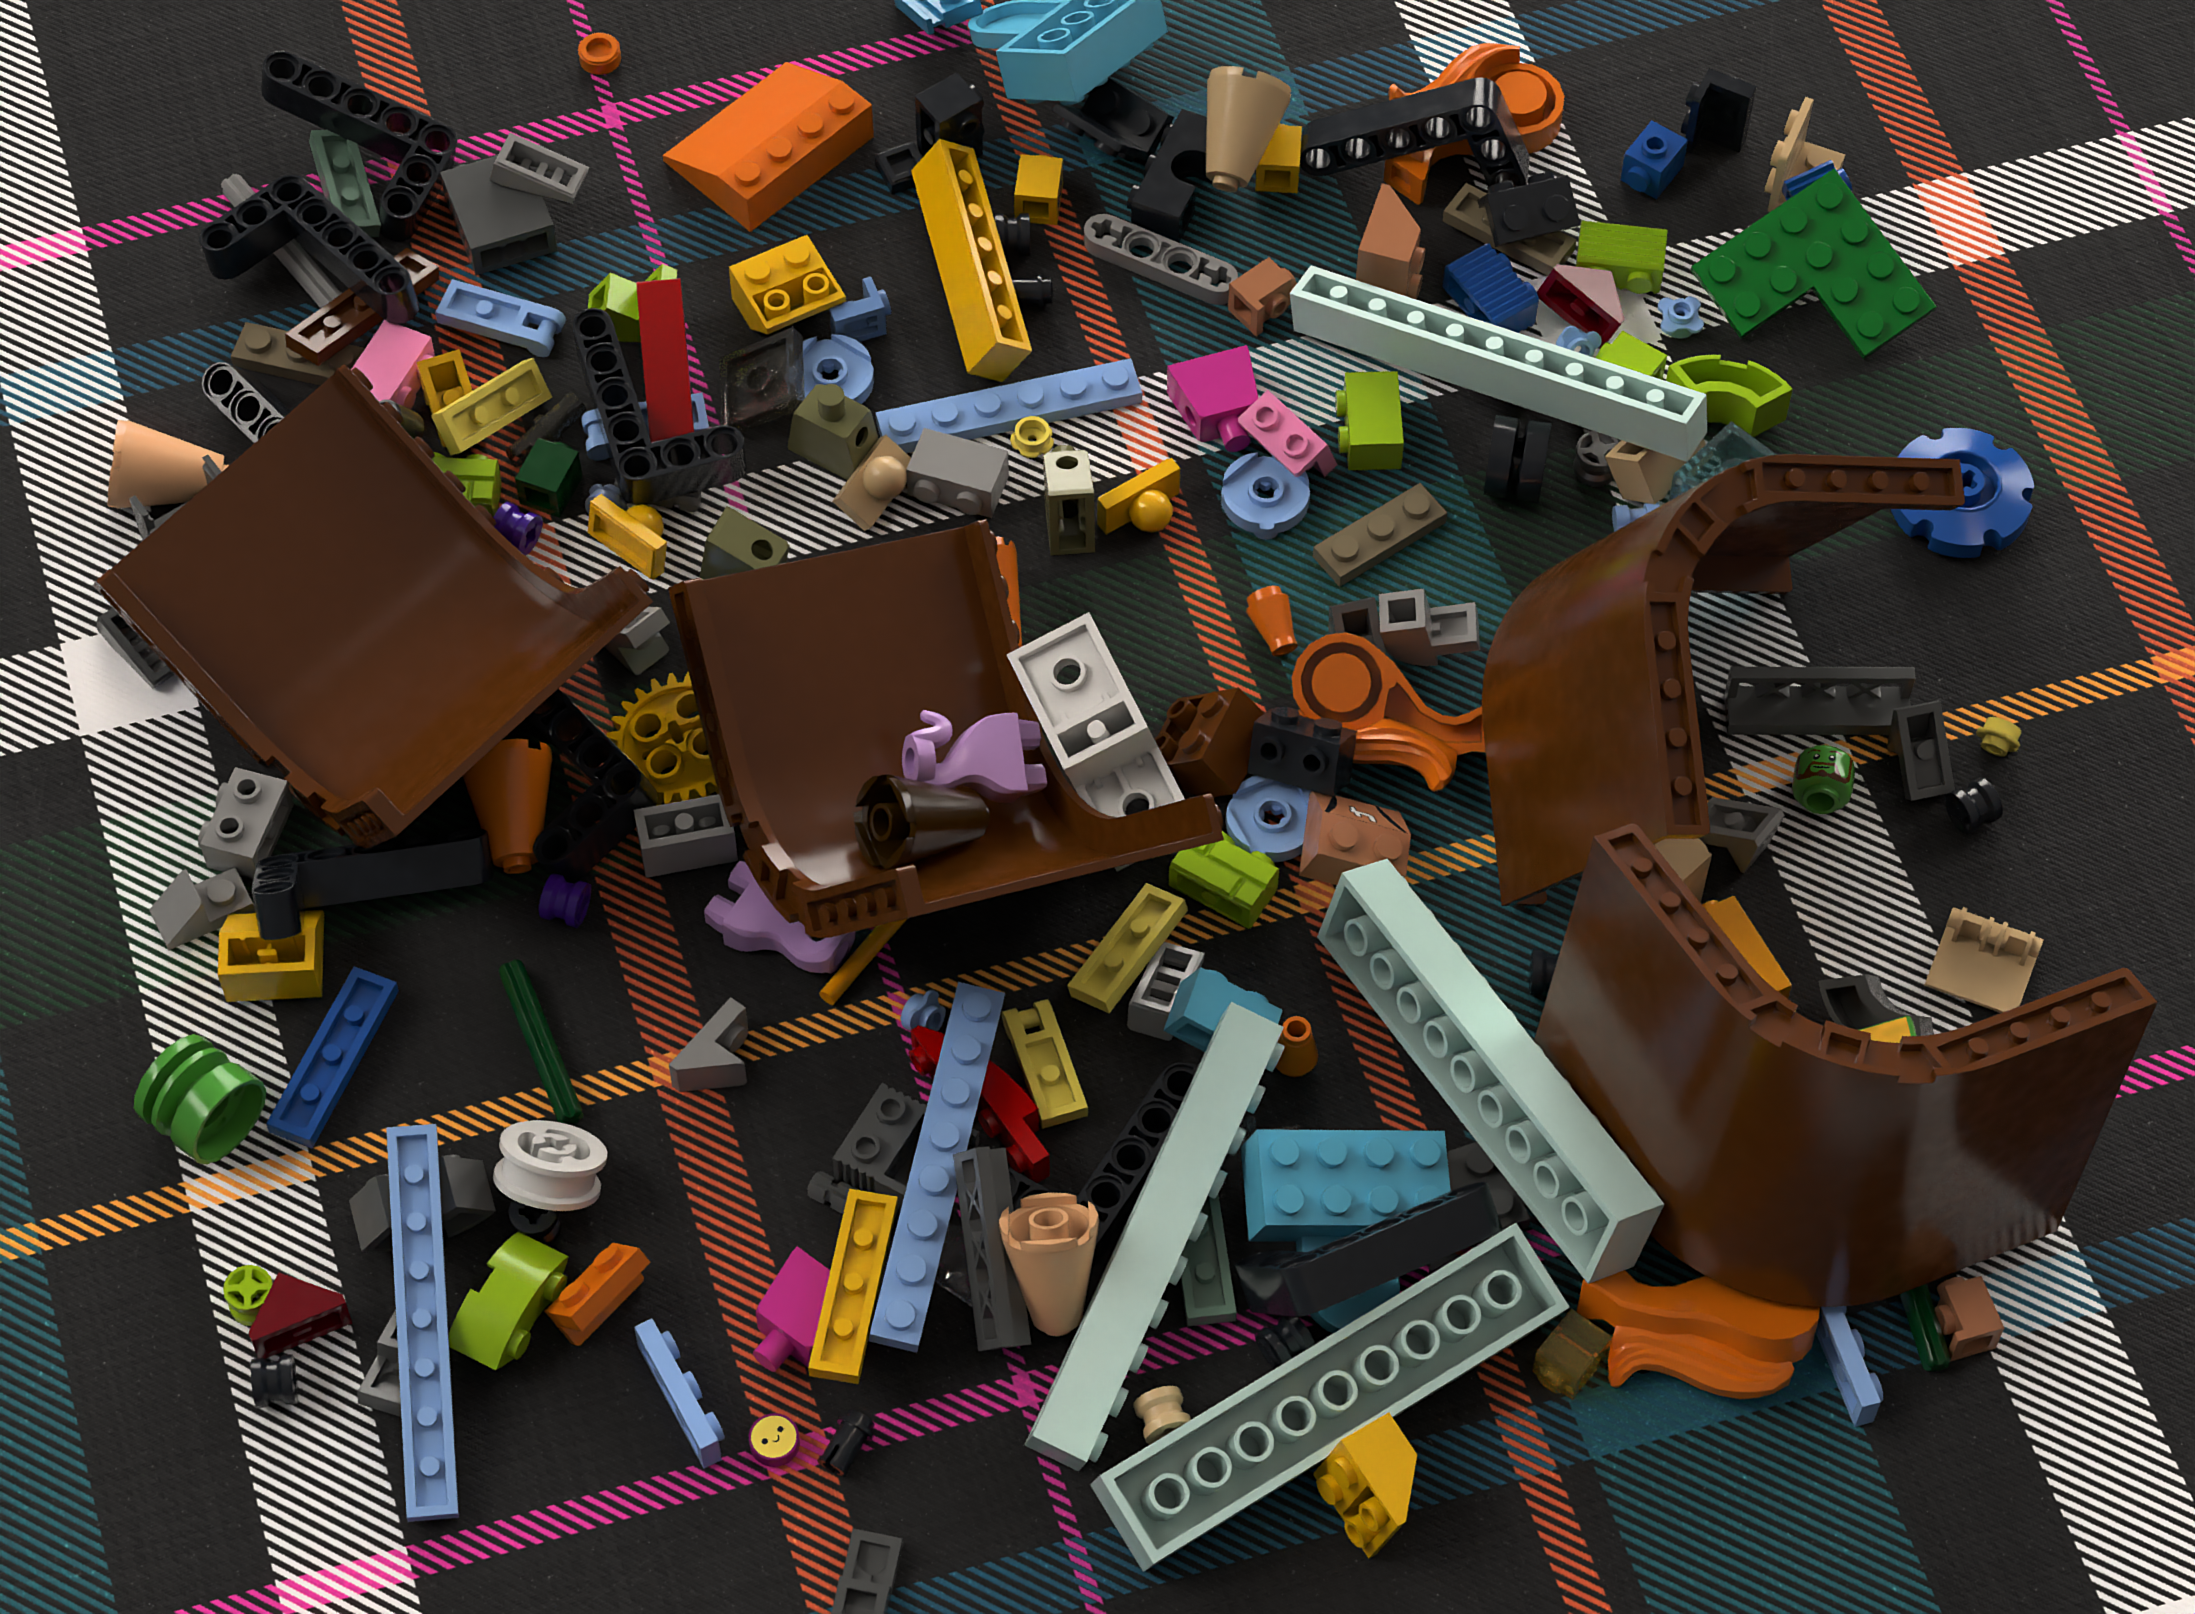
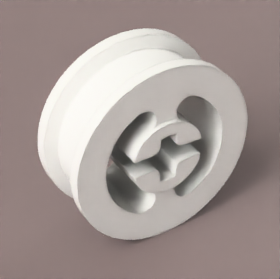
M542 1120L515 1123L502 1132L499 1148L504 1158L494 1168L493 1181L503 1194L527 1206L553 1211L578 1210L588 1207L597 1201L600 1195L601 1183L596 1173L603 1169L607 1160V1149L597 1137L572 1125Z

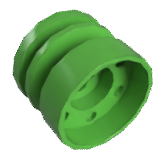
M192 1034L180 1038L167 1047L150 1065L136 1091L134 1110L139 1118L147 1124H152L157 1132L170 1136L174 1145L194 1161L208 1165L221 1160L246 1138L259 1119L265 1105L266 1088L261 1080L240 1064L230 1062L227 1055L222 1050L214 1048L213 1044L205 1037Z

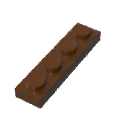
M405 248L393 257L410 273L416 295H419L439 280V266L410 249ZM347 289L285 333L286 347L315 365L320 366L384 319L352 290Z

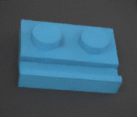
M894 0L895 6L928 35L935 33L933 27L943 25L945 28H948L983 13L980 0Z

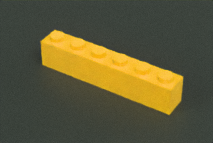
M939 139L911 170L967 373L1003 382L1032 352V348L974 148Z

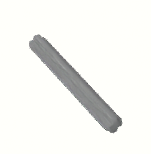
M232 174L221 183L223 194L234 207L255 194L253 189L238 174ZM295 239L274 252L320 308L342 294Z

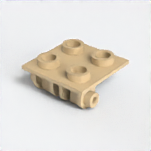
M1953 907L1924 986L1999 1013L2019 1007L2044 939L2036 937V932L2033 931L2028 934L2007 927V922H2004L2003 925L1996 923L1993 917H1990L1988 920L1967 912L1968 908L1963 907L1962 910Z

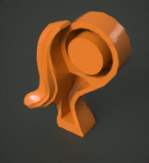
M1498 43L1474 45L1459 54L1449 63L1437 79L1423 89L1414 93H1405L1398 86L1392 84L1388 90L1389 100L1461 81L1483 77L1494 81L1500 88L1528 153L1538 152L1550 145L1560 132L1564 105V93L1560 83L1548 71L1533 64L1520 63V46ZM1466 139L1385 160L1384 181L1414 203L1420 205L1424 199L1428 174L1433 164L1442 158L1455 154H1474Z
M1347 632L1327 634L1310 643L1296 661L1292 675L1293 697L1300 708L1298 710L1299 715L1315 720L1320 718L1334 719L1342 723V727L1357 731L1353 763L1393 764L1408 767L1419 772L1425 778L1429 789L1435 792L1443 790L1451 782L1456 769L1458 755L1472 751L1486 752L1482 706L1457 717L1441 715L1427 707L1395 662L1364 637Z
M1623 1270L1589 1284L1583 1279L1576 1313L1587 1319L1604 1320L1615 1327L1608 1356V1379L1612 1387H1621L1634 1372L1648 1370L1676 1377L1698 1389L1719 1396L1750 1399L1773 1394L1789 1385L1795 1370L1792 1363L1803 1359L1812 1348L1819 1320L1820 1307L1781 1303L1753 1296L1728 1287L1707 1276L1675 1286H1651L1637 1282L1626 1270Z

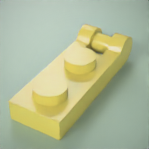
M1048 999L1034 1002V1008L1018 1012L1017 1008L1002 1011L1003 1024L1007 1036L1011 1040L1030 1097L1039 1108V1122L1042 1129L1088 1116V1106ZM1039 1026L1042 1030L1028 1035L1025 1032L1026 1029Z

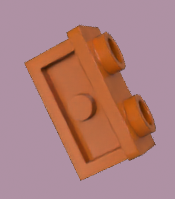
M612 1243L608 1248L600 1252L593 1263L561 1292L559 1297L545 1312L569 1342L579 1346L643 1282L644 1277L641 1272L651 1262L640 1248Z

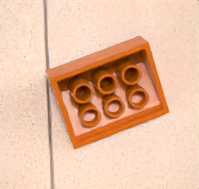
M786 62L663 155V161L751 232L874 137L872 104L841 80Z

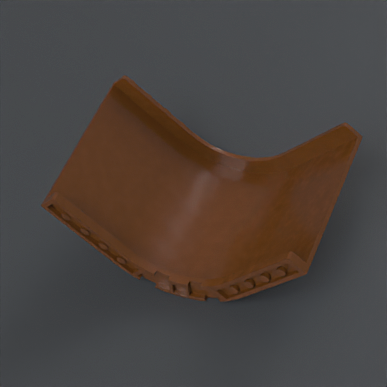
M343 364L328 380L137 547L99 577L92 586L258 764L262 761L268 766L273 764L285 776L283 780L288 782L291 794L313 815L339 835L343 836L347 833L355 845L370 848L394 838L653 601L646 594L650 590L648 585L632 569L626 572L619 566L585 588H575L565 584L560 576L550 567H546L544 570L541 569L494 527L497 525L495 519L483 506L478 504L474 507L463 495L466 491L465 486L451 471L447 470L443 473L433 462L432 459L435 457V454L429 445L418 436L413 439L401 426L404 420L399 412L388 402L382 405L370 392L373 389V385L359 369L354 368L350 370L348 366Z
M1781 454L1750 459L1716 474L1549 568L1533 580L1516 598L1504 615L1492 641L1483 676L1482 720L1502 906L1542 905L1547 901L1546 890L1583 875L1594 836L1629 824L1638 825L1653 844L1665 839H1697L1709 834L1710 822L1688 633V612L1691 592L1786 594L1792 590L1789 557L1882 509L1951 511L1963 505L1965 497L1960 459Z
M986 519L973 522L964 527L715 578L685 580L668 588L715 781L730 827L740 826L749 850L744 852L743 858L765 896L789 923L798 921L805 926V934L809 936L830 938L1224 840L1221 830L1223 826L1222 813L1215 804L1211 793L1126 816L1114 817L1103 814L1089 806L1070 786L1047 746L1041 731L1042 725L1007 657L1008 653L1019 648L1020 634L1016 622L1011 618L1007 602L1009 589L1006 579L1000 573L996 557L998 550L997 540L994 533L989 529ZM923 710L935 712L946 717L953 729L950 740L942 747L935 749L936 763L943 762L953 744L965 730L987 716L1017 713L1018 720L1039 723L1040 746L1035 750H1024L1023 757L1024 764H1042L1045 768L1047 786L1037 793L1021 796L1012 803H999L981 796L971 788H955L979 795L988 807L990 821L984 835L980 839L896 869H883L882 866H873L868 863L859 848L855 834V822H862L863 808L855 807L857 796L863 784L872 776L889 774L905 778L902 768V750L905 737L914 731L933 727L921 720L920 713Z
M1629 824L1594 836L1534 1042L1541 1047L1545 1056L1562 1077L1570 1083L1574 1092L1590 1112L1598 1118L1602 1127L1618 1147L1626 1153L1630 1162L1647 1183L1655 1189L1659 1198L1663 1201L1664 1206L1650 1233L1661 1246L1705 1276L1750 1295L1802 1306L1838 1307L1860 1305L1899 1295L2056 1232L2158 1002L2129 969L2120 968L1959 1029L1925 1036H1902L1900 1043L1871 1040V1033L1848 1028L1828 1020L1822 1026L1796 1013L1798 1005L1776 991L1753 969L1642 829L1636 824Z

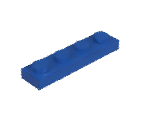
M353 967L266 1123L269 1133L308 1148H313L398 994L397 982Z

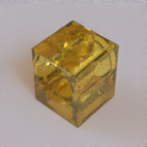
M1571 1309L1536 1352L1532 1372L1537 1375L1539 1382L1545 1388L1556 1394L1562 1392L1574 1400L1607 1358L1612 1336Z

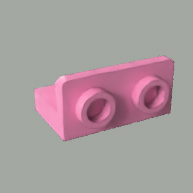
M1269 390L1264 392L1238 418L1240 426L1295 477L1301 476L1312 467L1325 477L1337 466L1328 445Z

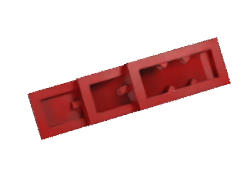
M681 278L636 282L651 443L694 432Z

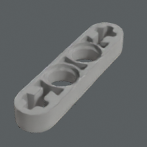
M1097 214L1090 217L1085 223L1084 245L1090 254L1214 305H1225L1228 303L1229 283L1238 278V272L1231 264L1112 215ZM1105 232L1110 234L1103 236L1102 239L1096 238V236L1101 237ZM1144 245L1151 248L1153 253L1150 256L1140 258L1132 255L1130 250L1135 246ZM1175 261H1184L1190 264L1192 268L1186 273L1179 274L1171 271L1168 266ZM1219 280L1226 281V283L1221 282L1218 287L1211 285V283H1218Z

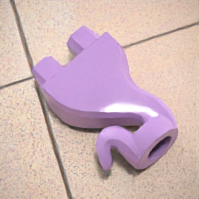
M923 710L920 713L921 720L933 727L914 731L905 737L902 750L903 774L907 779L952 789L968 787L981 796L999 803H1012L1021 796L1037 793L1047 786L1046 771L1043 765L1024 764L1023 757L1024 750H1035L1040 746L1039 723L1018 720L1017 713L994 714L976 722L958 737L942 763H936L935 749L946 744L952 736V725L946 717L935 712Z
M743 861L737 863L728 879L729 889L741 894L737 902L733 903L720 895H716L704 911L706 923L723 934L724 945L745 952L757 950L778 951L798 968L808 972H827L832 974L837 971L848 956L855 940V932L824 938L821 941L812 940L811 936L805 934V926L799 921L789 923L775 909L754 879L746 862Z

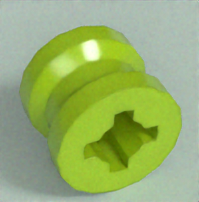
M245 1265L232 1271L225 1279L223 1291L230 1313L237 1322L243 1325L252 1326L273 1284L271 1276L265 1269L255 1265ZM258 1294V1299L252 1303L253 1298Z

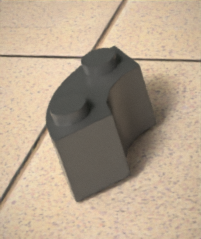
M1863 974L1818 981L1824 1005L1834 1023L1859 1030L1903 1016H1910L1914 1022L1917 1036L1934 1034L1932 1018L1910 1015L1896 1008L1884 994L1878 976Z
M454 1154L439 1158L443 1231L446 1230L448 1238L479 1224L492 1215L496 1209L483 1160L461 1158L459 1155ZM385 1174L368 1180L366 1185L349 1200L362 1252L393 1251L389 1175Z

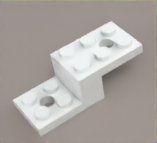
M1089 612L1007 654L1065 773L1077 794L1089 806L1108 816L1120 817L1126 816V807L1134 799L1141 798L1149 801V809L1185 800ZM1067 665L1080 667V676L1074 683L1064 685L1057 682V675L1063 667ZM1131 864L1115 867L1118 872Z

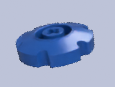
M1945 428L1942 430L1940 439L1932 440L1922 435L1910 442L1898 457L1960 459L1965 503L1951 511L1891 509V512L1898 525L1909 537L1916 535L1926 537L1929 541L1928 549L1933 552L1951 557L1975 558L1980 556L1983 546H1992L1996 550H2002L2013 543L2023 532L2032 510V504L2029 501L2034 489V481L2028 466L2013 448H2008L2007 450L1996 448L1993 445L1994 436L1978 430Z

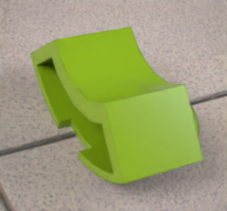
M1701 355L1677 361L1668 367L1667 382L1707 394V422L1724 423L1735 427L1751 439L1786 420L1793 389L1780 376L1760 364L1748 360V364L1745 365L1720 360L1721 355Z
M520 1232L511 1236L488 1261L487 1266L494 1270L480 1292L478 1293L472 1289L469 1290L450 1329L449 1347L494 1370L499 1369L513 1359H519L528 1347L531 1338L529 1331L545 1307L559 1297L566 1286L567 1276L563 1273L569 1256Z

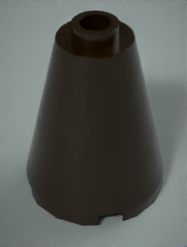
M889 774L872 776L867 780L857 796L855 806L863 807L862 822H855V834L859 848L868 863L873 866H882L883 869H896L978 840L984 835L990 821L988 807L982 798L975 793Z

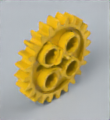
M687 672L684 681L679 683L674 674L669 673L667 685L662 687L655 678L651 679L652 691L648 694L636 688L635 694L639 701L635 704L622 701L621 705L626 712V716H613L611 720L618 731L609 732L606 736L641 770L654 786L658 794L656 806L661 805L663 802L669 804L707 797L713 792L719 794L709 754L703 755L708 749L700 717L697 715L694 718H687L691 713L698 711L689 672ZM659 730L654 736L645 738L651 731ZM675 766L671 772L661 774L667 767Z

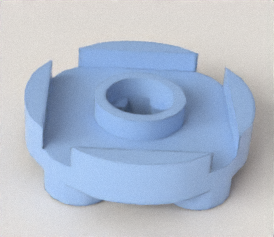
M831 334V340L817 341L816 336L803 341L792 351L787 361V389L789 395L800 405L815 385L835 384L843 389L845 396L862 404L869 397L874 384V368L871 364L868 350L857 340L838 334ZM834 369L839 371L838 378L833 380L823 379L821 374L823 371L831 373Z
M1258 452L1246 454L1238 458L1226 470L1221 491V506L1234 524L1248 532H1253L1256 537L1265 540L1272 539L1278 533L1293 528L1307 513L1310 503V490L1306 471L1301 476L1295 477L1273 456L1258 457ZM1260 488L1263 491H1267L1272 488L1275 491L1272 498L1264 499L1258 497L1257 489Z
M1256 775L1246 779L1241 783L1237 793L1233 794V798L1227 806L1226 829L1228 835L1233 839L1236 846L1249 853L1253 851L1262 852L1271 858L1273 862L1287 861L1302 854L1309 793L1311 790ZM1271 810L1274 815L1282 814L1284 817L1280 820L1279 824L1271 825L1263 822L1264 812Z

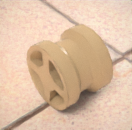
M1163 1386L1152 1389L1138 1397L1133 1404L1136 1416L1144 1420L1143 1435L1146 1443L1149 1445L1191 1420L1190 1415L1182 1410L1183 1396L1177 1386Z

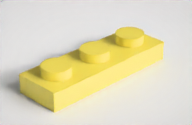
M531 358L506 370L434 413L431 417L450 455L462 453L551 399L552 395L534 358Z
M1146 883L1067 985L1071 997L1110 1013L1187 913L1188 909L1185 899Z

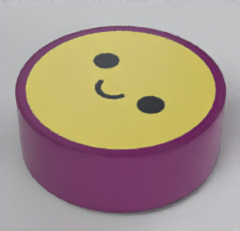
M777 1413L767 1414L756 1420L749 1432V1445L753 1457L761 1464L770 1467H778L789 1463L798 1453L800 1446L799 1432L796 1424L789 1417Z

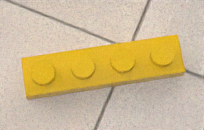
M849 1189L808 1366L809 1376L859 1384L897 1213V1196Z

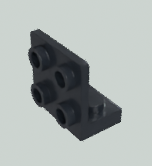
M1108 77V81L1105 84L1093 88L1081 110L1055 103L1052 111L1063 117L1060 123L1063 127L1083 137V135H1086L1096 141L1094 146L1115 158L1118 155L1131 163L1135 157L1147 161L1149 156L1155 153L1161 142L1166 125L1172 123L1175 118L1111 77Z

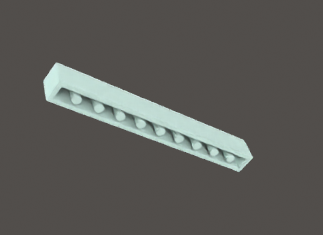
M1312 265L1290 292L1293 327L1296 332L1688 462L1707 433V394Z
M1233 1002L1229 1004L1222 1014L1025 1442V1446L1076 1471H1079L1088 1459L1093 1462L1098 1460L1108 1438L1107 1434L1101 1432L1108 1414L1115 1418L1117 1417L1129 1391L1121 1387L1127 1372L1130 1370L1137 1373L1149 1346L1141 1343L1147 1328L1150 1326L1156 1329L1167 1309L1169 1302L1161 1299L1168 1282L1176 1286L1186 1267L1188 1258L1181 1255L1188 1239L1196 1242L1205 1225L1208 1215L1200 1211L1207 1196L1213 1199L1216 1198L1227 1176V1172L1220 1169L1227 1153L1235 1156L1247 1131L1239 1127L1246 1111L1254 1114L1266 1088L1259 1085L1265 1069L1273 1072L1285 1046L1278 1043V1039L1283 1031V1026Z

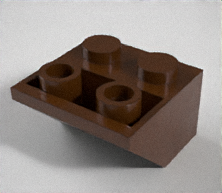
M1239 687L1178 698L1169 707L1167 719L1158 736L1154 739L1179 789L1197 796L1211 793L1213 797L1237 793L1248 771L1254 721L1265 714Z

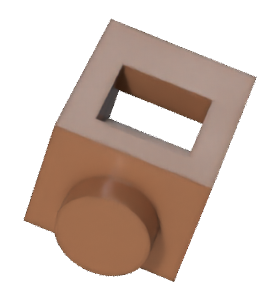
M1268 257L1229 283L1228 310L1255 336H1258L1263 332V323L1270 318L1279 317L1290 305V292L1297 282L1289 270L1280 268Z
M1982 1276L1965 1280L1963 1277H1954L1938 1285L1937 1292L1940 1299L1935 1307V1312L1943 1335H1949L1951 1339L1948 1347L1951 1357L1950 1361L1995 1349L2004 1326Z

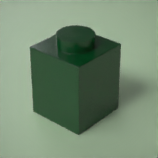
M538 438L515 477L519 504L560 518L582 479L579 451L573 450L562 442L552 443Z

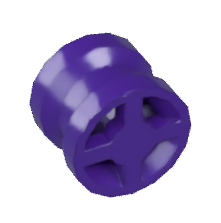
M505 502L493 517L497 523L494 527L526 556L535 547L540 537L543 519L540 515L533 512L522 513L518 505Z
M551 874L546 881L541 895L539 917L549 921L554 918L563 919L566 925L578 928L582 924L589 907L591 884L583 881L573 884L567 882L562 875Z

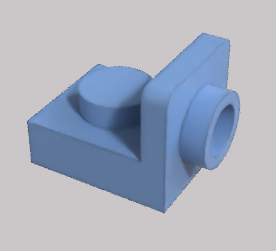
M871 276L862 279L864 299L848 301L840 306L829 309L831 334L845 335L858 342L887 334L885 316L891 314L889 300L883 289L877 291Z

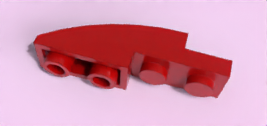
M918 1025L911 1029L912 1050L909 1051V1057L916 1070L922 1076L929 1074L931 1079L934 1080L945 1034ZM989 1060L975 1117H978L982 1128L989 1137L997 1136L1005 1146L1007 1161L1012 1169L1018 1173L1024 1172L1027 1178L1039 1183L1050 1176L1049 1153L1034 1134L1039 1131V1108L1008 1074Z

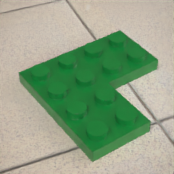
M1835 168L1691 266V272L1740 339L1813 291L1863 360L1934 312L1937 307Z

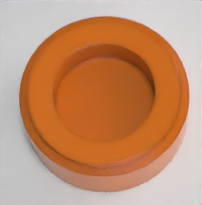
M606 33L590 34L578 46L580 65L591 74L603 75L610 73L621 62L620 45L612 35Z

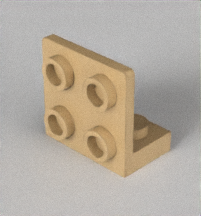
M1805 97L1799 111L1791 110L1784 129V134L1788 135V137L1785 138L1784 142L1778 140L1770 165L1777 168H1772L1765 186V192L1771 194L1768 212L1786 202L1781 191L1784 181L1829 160L1833 161L1837 170L1843 166L1845 154L1805 142L1814 99Z

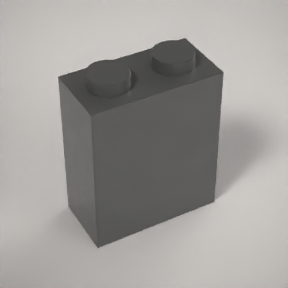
M498 154L487 159L458 165L453 169L440 172L446 203L475 276L558 251L554 224L543 197L490 181L493 164ZM513 162L519 166L521 165V163L519 162Z

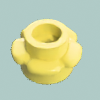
M1029 416L1021 419L1016 424L1015 432L1011 434L1010 442L1015 450H1019L1022 456L1036 458L1052 449L1054 445V439L1051 438L1053 432L1044 419ZM1029 439H1036V441L1031 442Z
M1988 717L1984 726L1979 727L1976 731L1977 736L1982 738L1981 747L1991 754L2006 756L2008 752H2016L2020 746L2018 739L2021 735V730L2007 720L1998 717Z

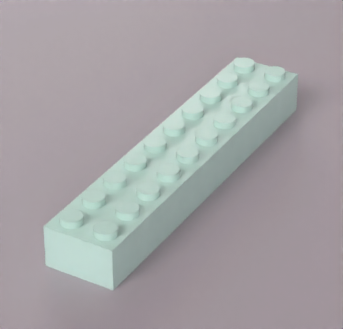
M1384 859L1342 872L1319 930L1318 939L1585 1281L1589 1284L1634 1267L1664 1206L1655 1189L1647 1183L1634 1167L1626 1153L1618 1147L1602 1127L1598 1118L1590 1112L1574 1092L1570 1083L1553 1066L1541 1047L1533 1041L1517 1021L1513 1012L1505 1006L1489 986L1487 980L1472 965L1462 952L1460 946L1452 940L1436 920L1432 911L1424 905L1409 886L1407 880L1400 875L1388 859Z
M1514 1223L1104 1472L1090 1486L1144 1572L1323 1462L1343 1438L1388 1412L1393 1418L1555 1319L1570 1307L1517 1223Z

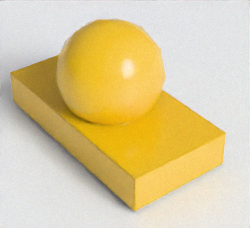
M1172 458L1166 459L1098 497L1097 524L1107 535L1132 520L1133 525L1144 532L1153 533L1163 530L1169 524L1173 515V507L1169 499L1178 495L1180 491V467Z
M602 494L590 501L588 534L650 579L654 580L664 573L667 541L661 538L664 524L662 516L655 508L641 504L624 511Z

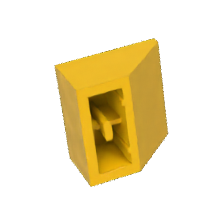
M808 235L729 266L732 299L751 330L769 334L846 302L845 294Z
M323 910L305 911L301 933L277 940L260 938L255 913L228 915L219 932L217 974L226 1002L322 997Z
M1389 1412L1340 1440L1313 1473L1317 1480L1316 1484L1320 1495L1328 1504L1334 1505L1345 1522L1344 1527L1347 1536L1356 1547L1363 1549L1368 1559L1376 1555L1406 1522L1417 1460V1453Z

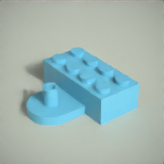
M1012 0L988 7L983 10L982 14L971 18L968 22L971 40L974 45L981 48L998 49L996 55L1007 99H1025L1026 103L1029 104L1040 103L1045 100L1059 101L1061 105H1073L1084 100L1085 94L1093 88L1105 84L1110 75L1118 69L1130 65L1131 59L1139 53L1152 48L1153 43L1168 32L1161 0Z
M1257 1129L1241 1146L1249 1241H1296L1297 1252L1312 1251L1451 1191L1445 1131ZM1399 1277L1309 1315L1322 1328L1335 1333L1399 1294Z

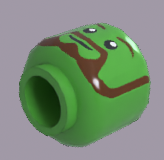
M1817 745L1805 749L1797 757L1792 782L1794 798L1801 806L1816 814H1829L1842 809L1849 803L1853 792L1855 766L1852 758L1843 750L1830 745Z

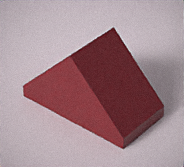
M1557 264L1537 291L1539 300L1571 326H1576L1585 333L1597 332L1602 339L1601 345L1598 347L1599 349L1606 342H1609L1625 320L1612 271Z
M278 1272L248 1333L257 1357L267 1359L350 1325L352 1320L343 1294Z

